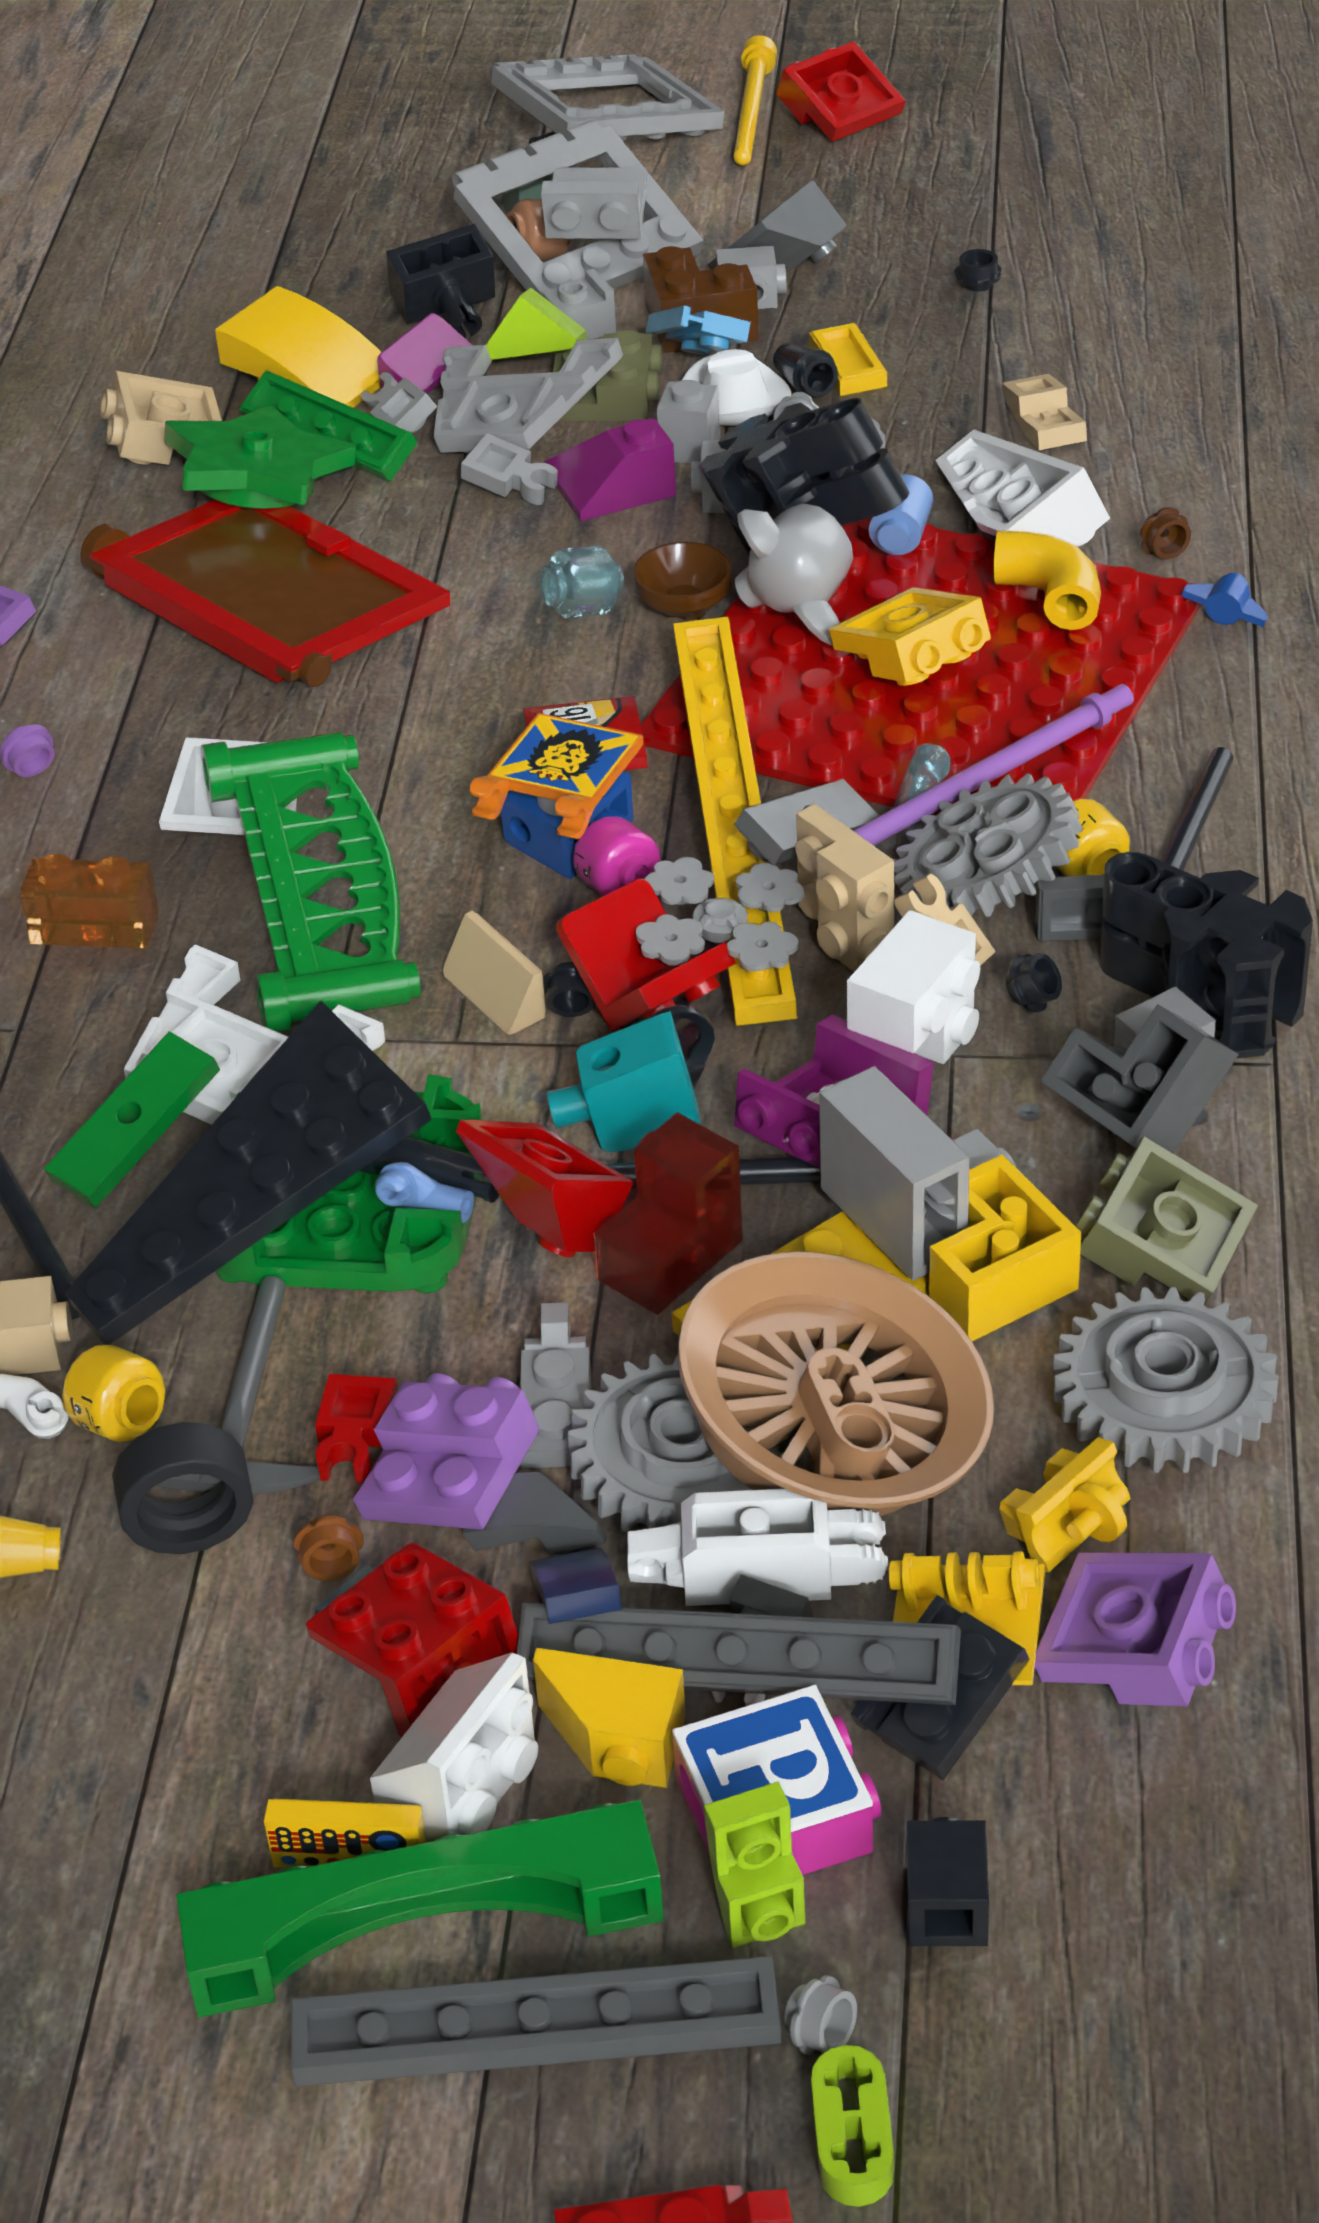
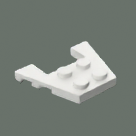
M194 945L189 949L184 958L186 969L181 978H173L166 991L168 1002L159 1018H151L129 1058L124 1072L127 1078L168 1031L214 1057L220 1071L183 1111L212 1125L234 1100L237 1093L244 1089L288 1037L214 1006L215 1003L241 981L238 962ZM341 1005L332 1010L372 1051L379 1048L385 1042L382 1022Z

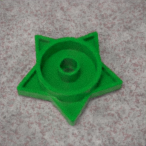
M271 406L229 421L167 420L165 422L164 441L187 459L183 467L182 489L187 491L200 490L205 495L230 505L260 509L280 508L295 504L305 505L308 498L314 492L315 478L354 466L356 463V444L302 431L276 408Z

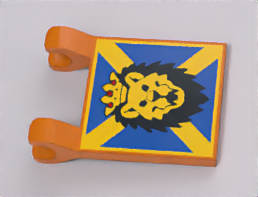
M538 713L487 776L476 777L471 782L470 795L479 797L477 805L472 808V815L494 820L500 814L508 791L511 790L556 800L555 814L564 816L561 825L557 827V835L580 839L586 831L596 805L643 746V735Z

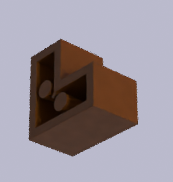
M668 246L659 249L657 252L643 254L645 302L649 314L680 306L691 307L690 314L708 311L751 322L747 341L759 340L757 287L747 264L736 265L726 263L718 265L714 269L699 271L690 247ZM667 332L657 334L658 340L662 344L663 353L682 351V342L666 339Z

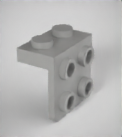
M562 167L556 169L553 173L552 181H543L541 198L546 238L641 239L647 189L646 170L643 168Z

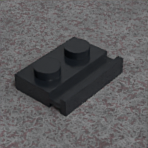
M936 1595L917 1623L957 1625L961 1629L956 1705L860 1700L850 1714L856 1725L864 1730H870L879 1736L884 1743L944 1781L1030 1659L1025 1648L965 1611L961 1613L948 1605L945 1599Z

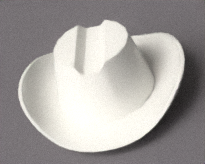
M730 349L704 357L693 364L683 380H694L700 384L718 385L719 423L723 426H738L749 418L764 413L769 417L774 414L784 397H791L792 395L788 384L779 375L757 360L753 353L746 350Z

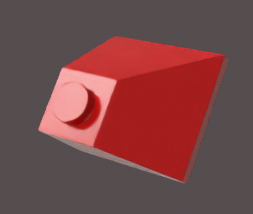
M460 1120L456 1130L457 1134L517 1221L540 1235L538 1243L543 1248L568 1258L574 1257L576 1252L605 1251L634 1183L632 1180L540 1123Z

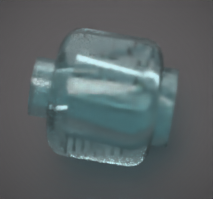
M601 546L558 550L550 558L548 565H545L542 569L540 577L541 592L546 604L553 607L564 618L606 614L615 605L618 594L623 590V571L621 566L614 562L609 552Z

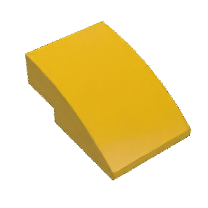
M276 286L215 329L220 364L258 377V381L267 370L353 408L363 401L361 394L364 391L373 394L380 389L377 358L381 351L359 331L321 305L282 287Z

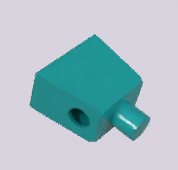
M671 1011L581 1045L576 1051L581 1083L547 1092L549 1107L556 1129L592 1120L601 1149L609 1153L697 1142L705 1139L696 1095Z

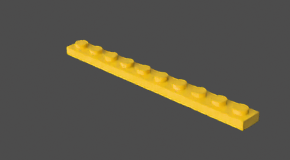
M728 617L673 623L711 872L714 875L715 897L739 902V889L736 887L737 876L743 873H750L751 868L756 864L769 862L758 858L752 853L748 847V840L734 825L744 809L761 804L729 619ZM744 906L748 914L746 923H754L760 926L765 922H774L781 927V931H784L780 911L769 912ZM734 957L737 963L727 968L736 1026L797 1019L796 998L789 961L786 966L781 968L772 967L761 971H749L740 965L739 958Z

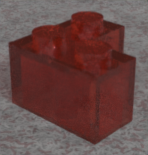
M678 1112L657 1130L647 1133L634 1148L637 1197L616 1215L606 1218L594 1233L598 1281L656 1315L665 1310L743 1241L739 1146Z

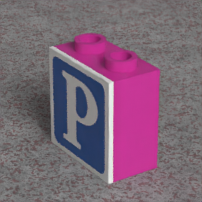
M816 1685L672 1729L676 1782L709 1857L704 1805L779 1781L790 1804L792 1854L802 1875L873 1852V1819L881 1817V1804L876 1787L867 1772L859 1774L852 1760L853 1749L845 1723L840 1715H830Z

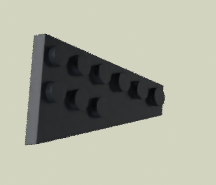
M320 1001L66 1290L65 1294L70 1304L104 1345H110L430 1122L432 1118L426 1103L339 1017Z

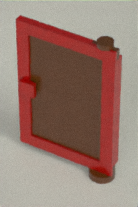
M212 500L130 537L127 533L111 524H101L89 532L83 541L80 552L83 567L95 576L105 579L106 586L275 683L285 679L292 682L300 678L311 687H318L328 678L332 662L450 606V591L291 506L266 509L246 508Z

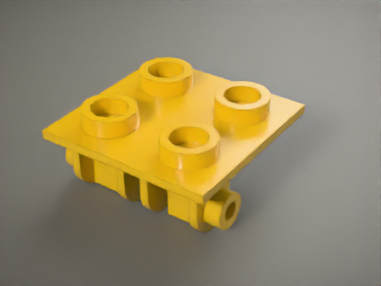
M1015 1551L1013 1555H984L983 1563L979 1552H970L967 1565H961L957 1552H949L947 1554L946 1565H942L940 1556H915L914 1553H905L903 1560L890 1561L889 1565L891 1590H897L893 1622L917 1623L933 1599L938 1595L945 1599L951 1607L961 1613L965 1611L1025 1648L1030 1660L1012 1685H1033L1045 1564H1039L1038 1559H1025L1022 1551Z

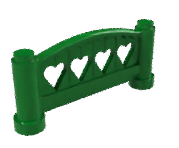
M342 732L233 748H228L225 741L201 745L203 774L210 803L236 799L277 971L255 975L256 994L262 1026L278 1033L290 1031L291 1023L303 1021L320 1001L331 1011L338 1005H341L355 1012L405 1005L410 1003V999L420 998L421 986L416 963H404L402 959H398L401 925L400 898L392 855L374 811L356 781L349 774V770L359 769V755L355 736H343ZM317 787L329 793L325 798V805L333 811V814L328 818L318 819L284 807L307 790ZM332 832L340 837L337 843V850L345 856V859L337 864H329L295 852L319 834ZM342 877L351 881L352 886L348 890V895L357 902V905L349 910H340L307 898L333 878ZM353 923L360 925L365 930L361 935V943L369 948V952L361 957H353L318 945L342 926Z

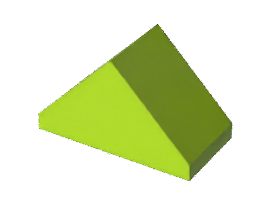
M529 288L519 296L486 344V348L491 360L573 349L577 340H587L586 329L534 289Z

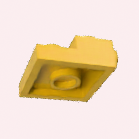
M912 587L829 629L834 650L856 653L859 658L868 659L872 676L895 680L898 685L903 686L924 681L930 674L937 672L942 664L956 663L970 657L972 652L978 651L986 641L991 639L981 597Z

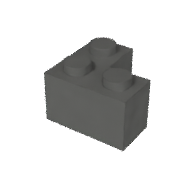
M1157 1004L1125 1054L1110 1044L1075 1027L1041 1079V1082L1133 1147L1137 1148L1145 1136L1174 1154L1239 1054L1192 1022Z

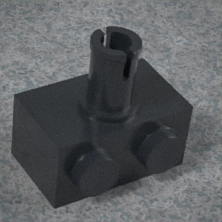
M476 224L386 251L389 292L407 325L423 320L430 313L437 315L444 313L450 325L464 338H466V333L461 325L462 323L465 324L470 336H474L479 332L483 322L472 304L495 297L493 254Z

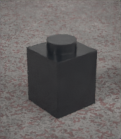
M939 1817L930 1821H907L909 1946H988L989 1882L986 1820H959L953 1817Z

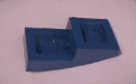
M601 1547L528 1562L538 1602L543 1604L549 1624L622 1610L618 1582L610 1561Z

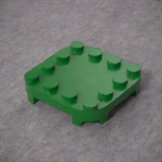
M428 1074L424 1092L415 1093L426 1103L432 1120L409 1135V1137L471 1154L456 1130L461 1119L482 1120L480 1103L473 1104L470 1099L454 1091L452 1078ZM358 1171L217 1269L216 1274L219 1279L228 1283L243 1281L260 1285L261 1280L266 1276H277L289 1287L383 1292L415 1290L420 1293L437 1292L447 1284L448 1272L457 1265L465 1249L476 1197L474 1196L473 1210L469 1219L462 1223L461 1211L388 1206L379 1200L375 1192V1182L380 1174L374 1175ZM475 1173L474 1178L480 1180L481 1175Z

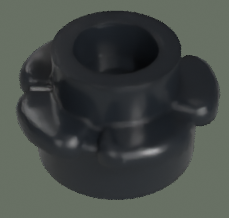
M972 249L964 252L959 258V266L954 271L956 279L962 280L965 288L971 291L979 292L990 289L1001 278L998 256L986 249Z
M1037 953L1035 955L1024 954L1023 956L1018 955L1011 960L1009 972L1006 976V988L1015 1003L1028 1005V1009L1032 1012H1041L1047 1008V1002L1053 1001L1060 996L1062 979L1056 964L1048 955L1044 953Z
M573 962L561 963L553 969L552 973L544 975L543 986L547 997V1006L553 1013L564 1017H577L587 1014L594 1008L595 1001Z

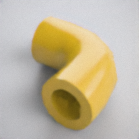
M997 530L994 552L995 584L1025 585L1045 591L1043 606L1045 615L1051 623L1060 628L1068 630L1082 629L1094 621L1097 617L1101 596L1098 574L1094 563L1076 545L1054 535L1028 531Z

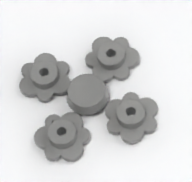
M683 857L677 859L674 863L666 860L659 861L654 866V872L645 877V880L650 883L655 894L661 895V900L665 904L683 905L700 903L693 912V919L685 918L678 920L675 916L666 914L659 916L656 922H646L637 927L636 939L642 944V955L647 958H657L668 965H681L689 960L690 954L703 952L705 939L714 943L728 942L727 950L729 955L739 958V963L744 969L761 971L772 967L781 968L786 966L789 961V955L795 953L798 949V938L790 932L781 931V927L777 923L765 922L760 926L754 923H746L748 914L744 908L745 906L748 908H758L763 911L778 912L784 908L785 904L793 905L801 902L804 898V888L801 884L797 883L798 874L793 870H780L776 865H771L770 863L754 865L750 873L740 874L736 878V887L739 889V902L726 898H710L706 900L708 898V888L714 883V875L710 871L702 870L701 862L695 858Z

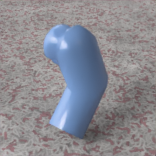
M395 1162L385 1166L375 1182L377 1197L388 1206L461 1211L462 1223L469 1219L473 1210L474 1194L472 1191L438 1183L408 1162Z

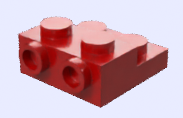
M854 41L837 48H829L822 54L802 62H794L784 68L776 94L802 125L813 120L831 142L902 114L906 102Z

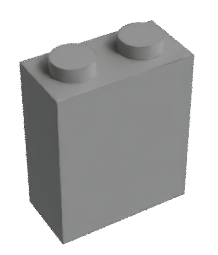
M873 1066L819 1092L821 1189L914 1281L930 1273L931 1245L968 1228L970 1157L881 1071Z

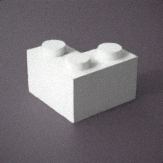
M909 910L847 980V1029L945 1064L960 1044L966 1045L970 1042L979 1022V1012L977 1009H974V989L980 975V963L975 961L976 933Z

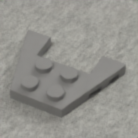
M618 338L577 340L561 370L548 373L483 376L492 362L486 345L447 347L443 356L447 367L446 371L441 373L440 381L444 390L443 399L438 400L434 439L440 453L463 452L469 454L486 433L524 449H530L622 358L623 352Z

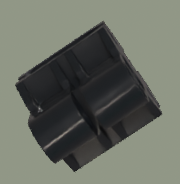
M857 397L814 410H810L809 407L801 402L787 406L776 420L768 423V417L765 413L751 417L725 433L718 444L721 449L726 451L706 456L699 465L749 556L751 547L739 527L737 514L744 509L767 512L772 520H774L788 508L804 503L821 507L834 516L840 525H845L886 513L900 505L910 493L888 450L881 448L883 440L861 398Z
M1139 852L1120 853L1111 857L1105 864L1100 967L1112 979L1151 997L1177 987L1216 1020L1215 1029L1222 1031L1216 1039L1238 1053L1237 1058L1264 1056L1276 1042V1037L1271 1035V1019L1273 1018L1293 1027L1304 1016L1313 919L1305 898L1288 890H1285L1269 906L1248 897L1247 895L1259 884V878L1242 870L1205 873L1199 878Z

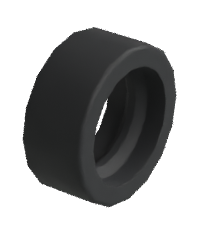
M179 1422L156 1427L135 1438L120 1453L112 1473L122 1530L135 1544L156 1553L187 1554L207 1550L231 1538L247 1521L254 1503L243 1447L229 1432L211 1424ZM201 1474L210 1475L221 1480L211 1491L192 1500L171 1503L158 1502L145 1497L155 1485L171 1477Z

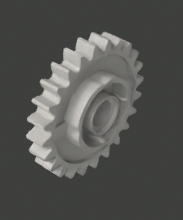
M1143 1287L1140 1300L1136 1302L1129 1300L1125 1295L1118 1292L1115 1293V1307L1113 1309L1094 1302L1091 1304V1320L1075 1316L1072 1319V1334L1060 1335L1059 1354H1054L1053 1360L1054 1402L1062 1403V1421L1064 1423L1077 1422V1439L1079 1441L1100 1437L1114 1442L1116 1449L1124 1452V1466L1126 1467L1132 1466L1140 1457H1145L1149 1459L1152 1471L1155 1473H1159L1166 1460L1175 1461L1179 1469L1183 1473L1189 1472L1191 1459L1199 1457L1212 1468L1217 1465L1218 1450H1224L1228 1454L1238 1457L1241 1455L1242 1438L1257 1442L1260 1439L1261 1423H1270L1272 1420L1273 1403L1277 1399L1279 1376L1275 1374L1276 1354L1266 1353L1268 1337L1266 1334L1250 1335L1251 1318L1249 1316L1230 1320V1304L1227 1302L1219 1304L1212 1309L1205 1307V1296L1202 1292L1197 1293L1190 1301L1180 1300L1177 1288L1171 1287L1164 1299H1157L1148 1287Z
M652 1354L649 1358V1368L646 1370H640L629 1361L624 1362L623 1379H618L606 1373L602 1374L600 1392L585 1390L583 1392V1409H573L572 1430L568 1431V1457L571 1458V1479L581 1480V1498L583 1500L598 1498V1516L600 1518L621 1513V1531L623 1532L629 1531L639 1523L646 1525L647 1529L681 1522V1503L694 1493L751 1490L721 1463L706 1442L680 1377L678 1354L672 1365H664L656 1354ZM758 1426L744 1428V1430L748 1433L751 1430L757 1428ZM794 1436L768 1449V1451L781 1458Z

